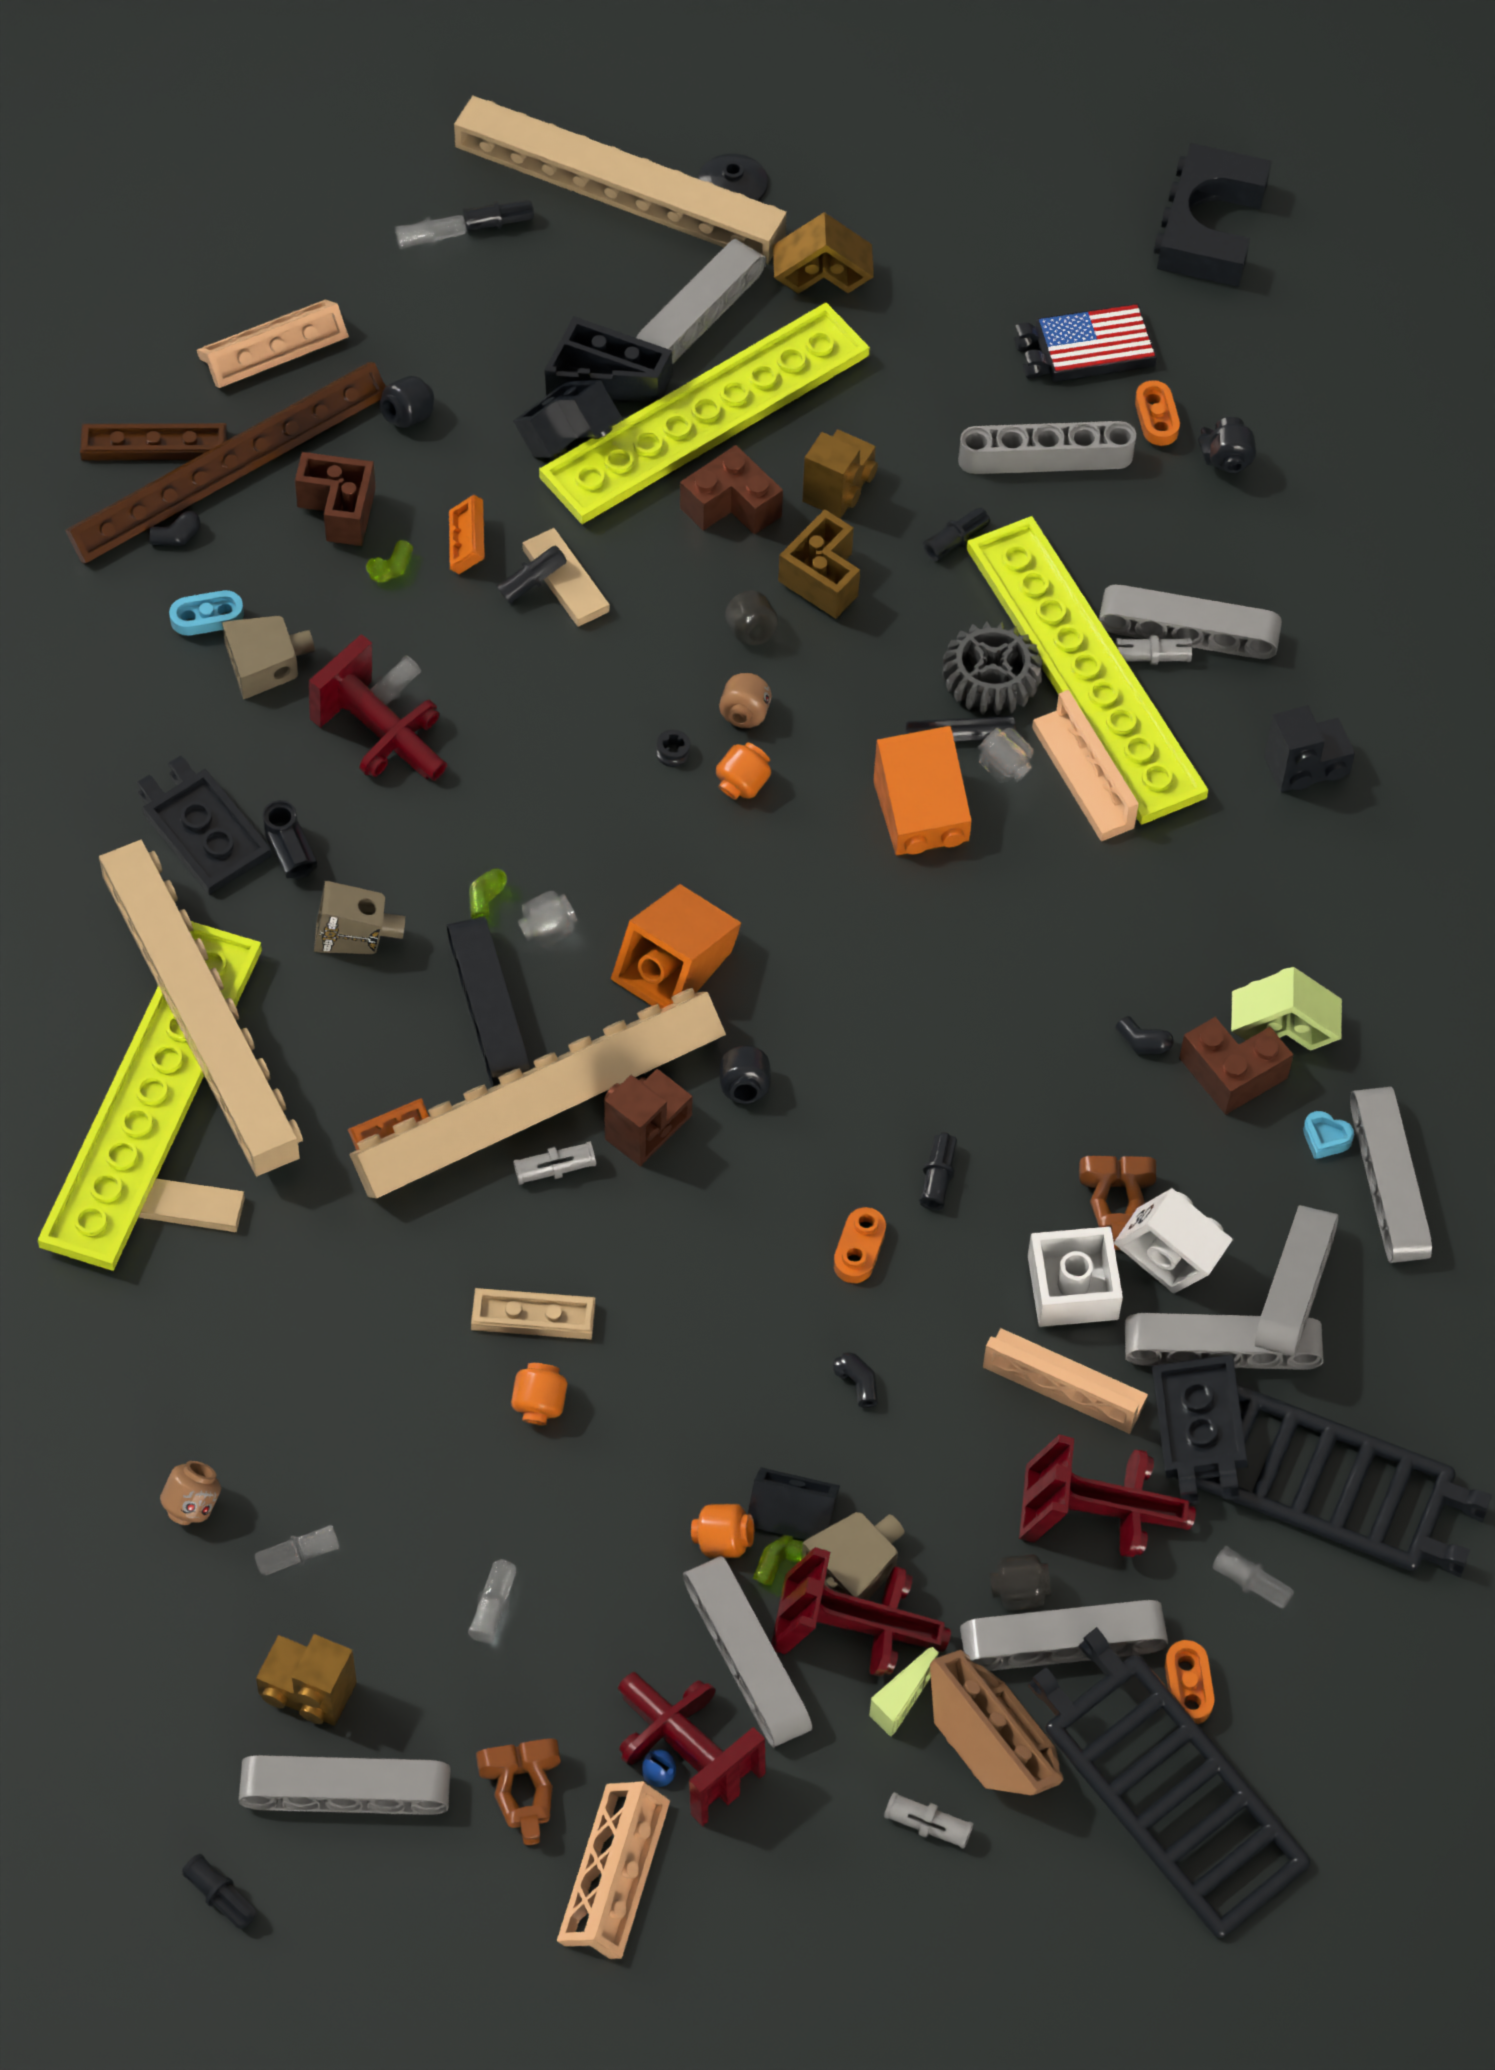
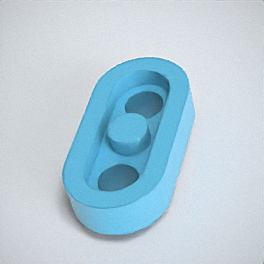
M223 590L180 598L171 605L169 615L172 628L181 635L190 636L223 630L222 622L242 620L244 609L242 599L238 594Z

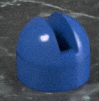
M662 1749L652 1750L645 1756L642 1762V1775L647 1783L655 1787H662L671 1783L675 1777L676 1762L668 1751ZM656 1759L662 1764L669 1767L668 1771L666 1772L661 1766L653 1762V1760Z

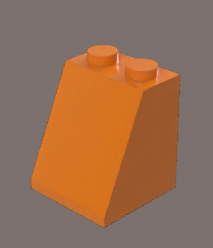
M951 726L877 739L873 782L896 856L907 853L915 855L928 849L944 846L956 847L964 842H969L971 816Z
M679 884L629 920L611 980L651 1006L659 1004L662 1009L673 1004L674 1002L671 997L682 991L693 988L695 993L698 992L732 952L742 923Z

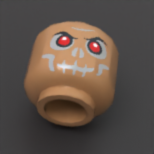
M752 673L734 675L727 681L719 703L720 712L724 719L734 726L740 728L758 726L765 719L772 698L771 689L766 681L758 675Z
M189 1461L186 1464L173 1468L160 1495L162 1506L168 1512L171 1520L181 1525H189L205 1521L209 1518L221 1492L220 1482L216 1478V1472L211 1467L202 1462Z

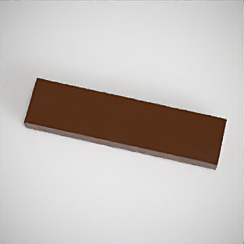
M227 423L82 424L81 460H193L227 441Z

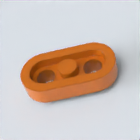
M1152 380L1142 383L1136 392L1135 406L1143 435L1154 445H1169L1177 439L1180 427V420L1172 392L1166 384L1160 381Z
M863 1207L856 1209L847 1218L834 1255L835 1273L845 1282H863L873 1272L886 1230V1222L883 1215L873 1208ZM869 1222L873 1226L870 1228H863L862 1226H860V1223ZM851 1255H857L861 1259L859 1261L853 1262L850 1261L848 1257Z
M1182 1640L1176 1642L1169 1648L1165 1660L1168 1689L1195 1722L1200 1724L1209 1718L1214 1706V1692L1208 1655L1205 1649L1194 1641ZM1188 1662L1192 1665L1193 1669L1185 1671L1178 1664ZM1186 1701H1194L1198 1704L1199 1708L1191 1710L1184 1703Z

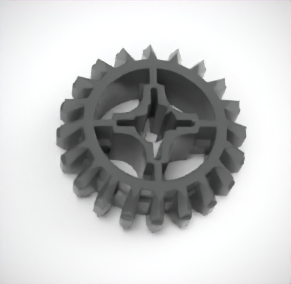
M986 621L983 629H979L972 624L971 628H969V633L960 630L957 639L950 641L948 650L943 656L944 667L942 677L946 681L948 693H954L956 703L966 701L968 711L975 706L979 707L982 716L987 709L994 710L998 717L1002 708L1013 713L1014 709H1016V704L1025 707L1028 697H1034V694H1036L1037 686H1039L1042 679L1041 656H1038L1037 644H1030L1028 634L1018 636L1017 627L1010 631L1005 630L1002 622L997 628H991ZM968 661L973 665V671L970 674L964 667ZM1014 664L1021 671L1018 676L1012 673L1011 666Z

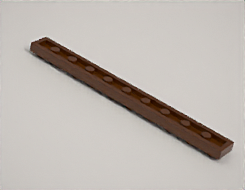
M368 362L66 529L65 531L81 562L87 563L381 400L382 392L386 385L375 363Z

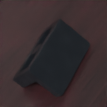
M760 1467L754 1480L748 1514L752 1515L754 1528L807 1540L830 1527L840 1485Z

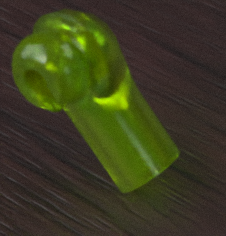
M397 541L390 559L384 561L381 557H377L376 560L371 558L366 564V571L370 574V579L383 583L403 575L413 552V546L407 541Z
M493 868L471 884L469 888L471 919L485 916L486 920L490 918L489 901L497 896L507 883V875L503 870Z
M784 1535L767 1545L752 1579L767 1586H772L782 1562L786 1559L794 1563L801 1560L803 1542L794 1540V1536Z

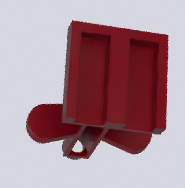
M362 634L359 635L309 680L310 720L321 728L343 708L350 711L375 733L380 740L363 757L359 765V769L365 775L371 774L373 777L380 775L388 764L387 757L392 751H395L425 779L430 778L433 781L438 779L445 771L447 763L415 733L420 728L428 730L437 722L440 713L437 711L436 704L428 699L404 718L400 719L367 687L372 682V642Z
M1061 1434L1026 1464L1019 1539L1035 1543L1067 1515L1069 1509L1120 1518L1121 1556L1132 1558L1135 1555H1142L1147 1546L1148 1534L1146 1531L1141 1530V1522L1189 1530L1194 1523L1196 1509L1194 1506L1189 1505V1500L1142 1490L1143 1482L1150 1478L1154 1466L1153 1457L1148 1456L1146 1451L1136 1449L1130 1455L1126 1467L1124 1486L1088 1479L1072 1472L1074 1438Z
M814 1547L785 1574L771 1642L776 1652L786 1655L816 1628L817 1622L874 1635L870 1674L881 1677L884 1674L891 1675L897 1663L898 1652L892 1650V1640L925 1648L933 1647L939 1652H944L948 1646L951 1629L944 1627L945 1622L897 1609L900 1598L905 1599L912 1584V1576L906 1574V1569L894 1567L890 1572L881 1604L836 1592L828 1588L824 1583L830 1552Z
M636 1672L628 1674L620 1682L618 1691L623 1695L624 1701L650 1725L640 1735L635 1732L622 1742L619 1747V1751L622 1753L621 1759L627 1765H633L663 1738L698 1772L689 1780L691 1815L701 1826H704L709 1821L708 1805L720 1797L729 1805L740 1795V1779L750 1770L759 1779L766 1774L765 1738L754 1727L723 1752L687 1719L705 1707L715 1695L716 1689L710 1683L704 1684L701 1680L694 1682L684 1692L683 1699L672 1706Z

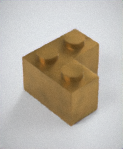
M825 212L773 245L774 278L798 294L823 278L849 293L874 277L872 244Z
M838 429L833 436L821 432L804 459L802 502L822 511L825 509L841 519L848 507L853 508L856 505L861 494V487L865 481L871 482L878 468V463L875 462L876 446Z
M824 509L779 555L778 581L835 619L859 596L860 569L846 561L852 555L854 528Z
M316 1634L313 1635L308 1646L278 1635L256 1677L258 1693L266 1703L274 1707L284 1708V1706H288L300 1711V1715L312 1723L322 1724L324 1721L335 1726L357 1684L353 1650Z

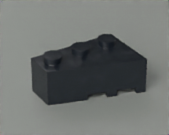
M573 316L544 370L546 395L565 382L601 380L612 400L655 402L662 397L673 376L672 350Z

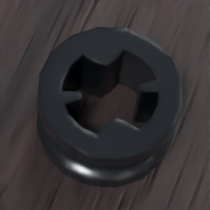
M673 729L661 733L656 747V757L660 763L670 767L680 766L685 763L689 757V737L685 733ZM668 744H677L678 752H669L670 747H668Z

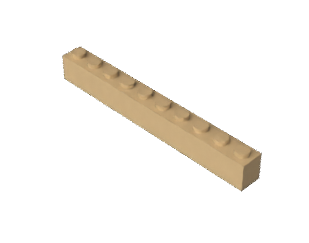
M472 96L454 123L456 148L721 247H725L730 241L737 239L764 255L767 264H769L773 257V245L782 240L786 235L787 212L773 205H767L748 198L743 194L734 193L715 186L711 182L702 181L681 171L672 170L653 163L646 158L626 153L616 147H610L591 140L584 135H578L559 128L554 124L537 120L522 112L510 110L492 101Z
M141 839L100 855L99 860L103 879L255 1176L257 1177L300 1159L298 1143L303 1141L300 1129L294 1119L287 1120L283 1112L287 1110L286 1104L279 1089L272 1090L267 1082L271 1080L269 1070L262 1058L256 1060L252 1050L255 1049L248 1029L243 1028L240 1030L236 1022L239 1019L236 1006L231 998L224 999L221 993L224 987L216 968L209 970L205 962L208 960L206 949L200 938L193 939L190 933L193 927L186 910H178L174 903L178 901L171 881H163L159 873L163 872L156 852H148Z
M693 988L682 991L671 997L674 1002L671 1005L662 1009L659 1004L645 1008L637 1013L639 1019L626 1025L624 1020L613 1023L603 1028L605 1035L593 1041H591L590 1036L581 1038L569 1044L570 1051L559 1057L556 1056L555 1052L549 1053L534 1060L535 1068L522 1073L520 1068L498 1077L500 1084L488 1090L485 1085H481L463 1094L465 1100L452 1106L450 1101L434 1106L428 1110L430 1116L417 1123L414 1117L404 1120L393 1126L395 1133L381 1139L379 1134H375L357 1143L359 1149L349 1155L367 1196L379 1198L609 1090L616 1083L622 1084L630 1075L637 1077L726 1035L709 993H695Z

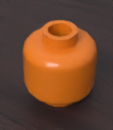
M749 742L745 745H733L716 767V775L721 781L718 786L719 789L734 800L739 796L747 799L754 798L771 776V768L768 764L770 762L769 756Z
M529 1363L526 1369H522L516 1374L511 1406L514 1410L523 1414L522 1421L535 1425H546L547 1418H556L562 1414L568 1382L565 1377L559 1374L560 1369L558 1367L543 1363Z
M739 1504L706 1505L702 1508L699 1518L693 1519L691 1524L692 1542L699 1544L701 1552L707 1558H717L719 1556H723V1558H738L754 1542L755 1529L753 1517L751 1514H746L744 1508Z

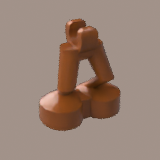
M1086 1156L1080 1159V1183L1085 1187L1096 1188L1090 1203L1099 1228L1111 1227L1113 1243L1136 1209L1145 1204L1141 1189L1151 1187L1156 1182V1160L1154 1158L1125 1156L1117 1160L1115 1156ZM1111 1187H1126L1129 1204L1124 1214H1112L1106 1203ZM1114 1244L1115 1250H1121Z
M541 1739L521 1743L518 1747H515V1745H505L477 1752L476 1759L480 1777L498 1779L494 1797L507 1825L510 1828L521 1827L524 1845L531 1846L540 1843L539 1824L548 1822L550 1819L553 1789L545 1771L555 1768L561 1762L558 1740ZM529 1773L536 1788L532 1806L520 1808L511 1794L513 1777L516 1774Z

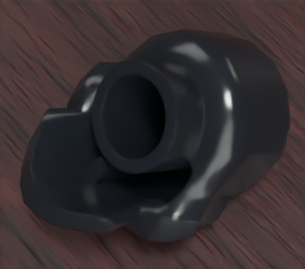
M1226 417L1216 423L1215 430L1206 427L1200 430L1201 435L1198 437V442L1202 450L1203 460L1207 465H1214L1229 473H1237L1249 466L1256 458L1254 433L1250 428L1244 426V422L1240 418Z

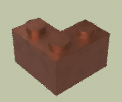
M737 445L680 482V509L703 531L729 513H732L754 535L782 517L783 489Z
M302 452L295 478L297 507L325 511L326 541L362 546L376 490L374 461Z
M1214 1017L1184 1034L1179 1059L1226 1115L1286 1080L1289 1076L1293 1053L1271 1027L1238 1044L1220 1021Z
M658 1069L648 1078L643 1077L640 1080L630 1075L622 1084H614L605 1095V1140L637 1165L641 1166L692 1116L693 1096Z

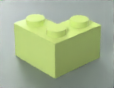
M1295 967L1283 969L1279 973L1259 981H1253L1249 985L1232 991L1231 1031L1244 1040H1248L1268 1027H1271L1279 1038L1287 1035L1310 1051L1341 1039L1342 999Z

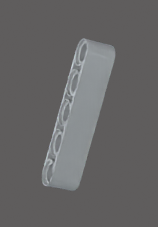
M733 239L639 332L636 338L672 350L673 364L759 278L766 265V257L741 241Z
M1122 421L973 426L965 429L961 434L958 463L964 471L971 474L1122 469L1129 466L1133 460L1136 431L1131 424Z
M1111 585L1105 589L1099 615V621L1109 633L1141 639H1149L1150 635H1157L1159 639L1191 638L1192 644L1190 647L1257 659H1268L1275 656L1282 625L1281 617L1269 610L1125 585Z
M1388 1086L1352 1091L1350 1096L1352 1118L1389 1263L1429 1259L1432 1254L1431 1235L1394 1089Z
M1302 1205L1298 1206L1260 1317L1255 1347L1291 1356L1296 1355L1333 1244L1338 1214Z
M1137 1313L1125 1319L1126 1360L1135 1365L1154 1366L1233 1355L1235 1368L1313 1369L1321 1366L1324 1362L1322 1324L1317 1319L1308 1318L1295 1356L1255 1347V1338L1261 1316Z
M723 1556L683 1572L687 1591L769 1744L774 1748L811 1731L812 1723L800 1696Z
M1155 1600L972 1619L963 1623L960 1627L964 1652L970 1656V1661L983 1666L988 1671L1091 1660L1081 1651L1078 1645L1096 1627L1105 1636L1110 1648L1118 1657L1155 1653L1169 1645L1162 1605Z
M249 1756L242 1760L239 1804L254 1810L441 1814L449 1808L451 1767L444 1762L435 1760Z

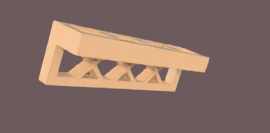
M325 299L197 349V353L201 361L208 363L215 386L221 388L346 339L349 336L338 304Z
M1067 690L1059 693L1057 710L1034 719L1032 729L1101 842L1134 829L1139 803L1070 691Z
M1002 1328L996 1338L990 1337L986 1345L983 1368L1126 1433H1131L1147 1402L1148 1394Z
M645 1782L606 1784L557 1941L565 1947L591 1946L609 1959H622L670 1804V1800ZM618 1797H626L624 1807L614 1815L613 1812ZM614 1834L612 1845L601 1854L604 1842ZM601 1873L602 1877L599 1885L589 1894L591 1882ZM589 1913L585 1931L576 1932L579 1921Z

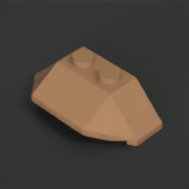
M962 1650L935 1658L930 1663L934 1723L946 1737L948 1743L953 1746L971 1769L973 1775L986 1789L1035 1795L1058 1786L1063 1781L1062 1773L1059 1771V1760L1055 1746L1002 1680L983 1666L970 1661V1656Z

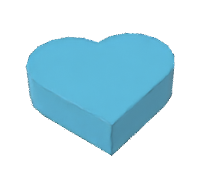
M1314 1111L1306 1117L1303 1132L1314 1159L1342 1153L1351 1147L1354 1130L1349 1123L1343 1120H1333L1331 1115L1323 1111Z

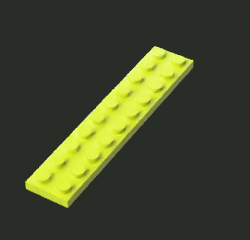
M824 303L612 426V431L599 439L592 438L539 469V478L581 524H584L867 358L870 347L827 303Z
M1030 516L969 540L967 542V551L1013 624L1017 627L1018 632L1021 636L1028 634L1030 644H1037L1038 656H1041L1042 669L1059 695V693L1064 691H1070L1139 803L1136 817L1141 825L1207 799L1208 788L1034 518Z
M191 921L193 930L190 933L194 940L201 939L208 955V960L205 962L209 970L216 968L224 987L221 990L224 999L231 998L235 1006H237L262 952L261 942ZM159 986L37 1240L41 1249L114 1271L150 1190L204 1077Z

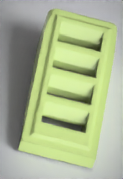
M929 1647L871 1698L869 1716L889 1736H892L897 1731L931 1678L930 1663L935 1658H938V1652L933 1647Z

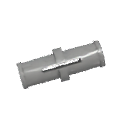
M1150 635L1149 639H1116V647L1126 662L1149 661L1150 665H1158L1159 661L1191 662L1192 659L1191 638L1159 639L1157 635Z
M591 1141L556 1150V1147L548 1148V1153L513 1161L519 1185L550 1176L558 1179L563 1177L562 1173L596 1166ZM568 1158H572V1159H573V1160H570V1161H566V1162H562V1163H557V1164H553V1165L546 1166V1167H542V1168H538V1167H537V1166H540V1165H544V1164H548V1163H553V1162H557V1161L564 1160V1159H568Z
M896 1792L892 1794L884 1814L886 1819L889 1818L919 1830V1835L927 1838L930 1834L958 1845L962 1849L965 1848L974 1824L939 1811V1806L930 1803L929 1806L900 1796Z

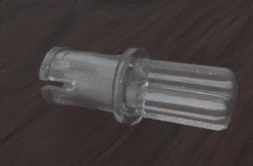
M462 215L433 221L427 217L423 222L397 226L395 231L399 249L426 243L435 245V240L463 235L466 232L465 220Z
M404 656L384 677L379 676L376 679L377 684L371 691L387 705L392 699L398 700L400 698L399 693L417 675L422 673L421 669L410 657Z
M331 1524L324 1528L297 1538L293 1534L290 1536L289 1541L257 1552L255 1554V1561L260 1573L266 1576L298 1563L302 1567L305 1565L306 1560L338 1550L339 1544Z
M1228 1546L1221 1550L1212 1568L1215 1571L1241 1585L1243 1592L1248 1593L1252 1590L1279 1608H1285L1294 1593L1289 1586L1264 1572L1263 1564L1258 1563L1256 1565L1248 1561Z
M500 1559L493 1563L484 1591L479 1592L477 1595L479 1605L468 1633H470V1637L480 1642L492 1643L494 1641V1635L502 1612L509 1608L507 1597L517 1569L514 1564L507 1560Z

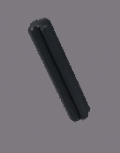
M1012 716L908 721L905 726V734L951 726L954 741L1014 738L1016 734V722Z

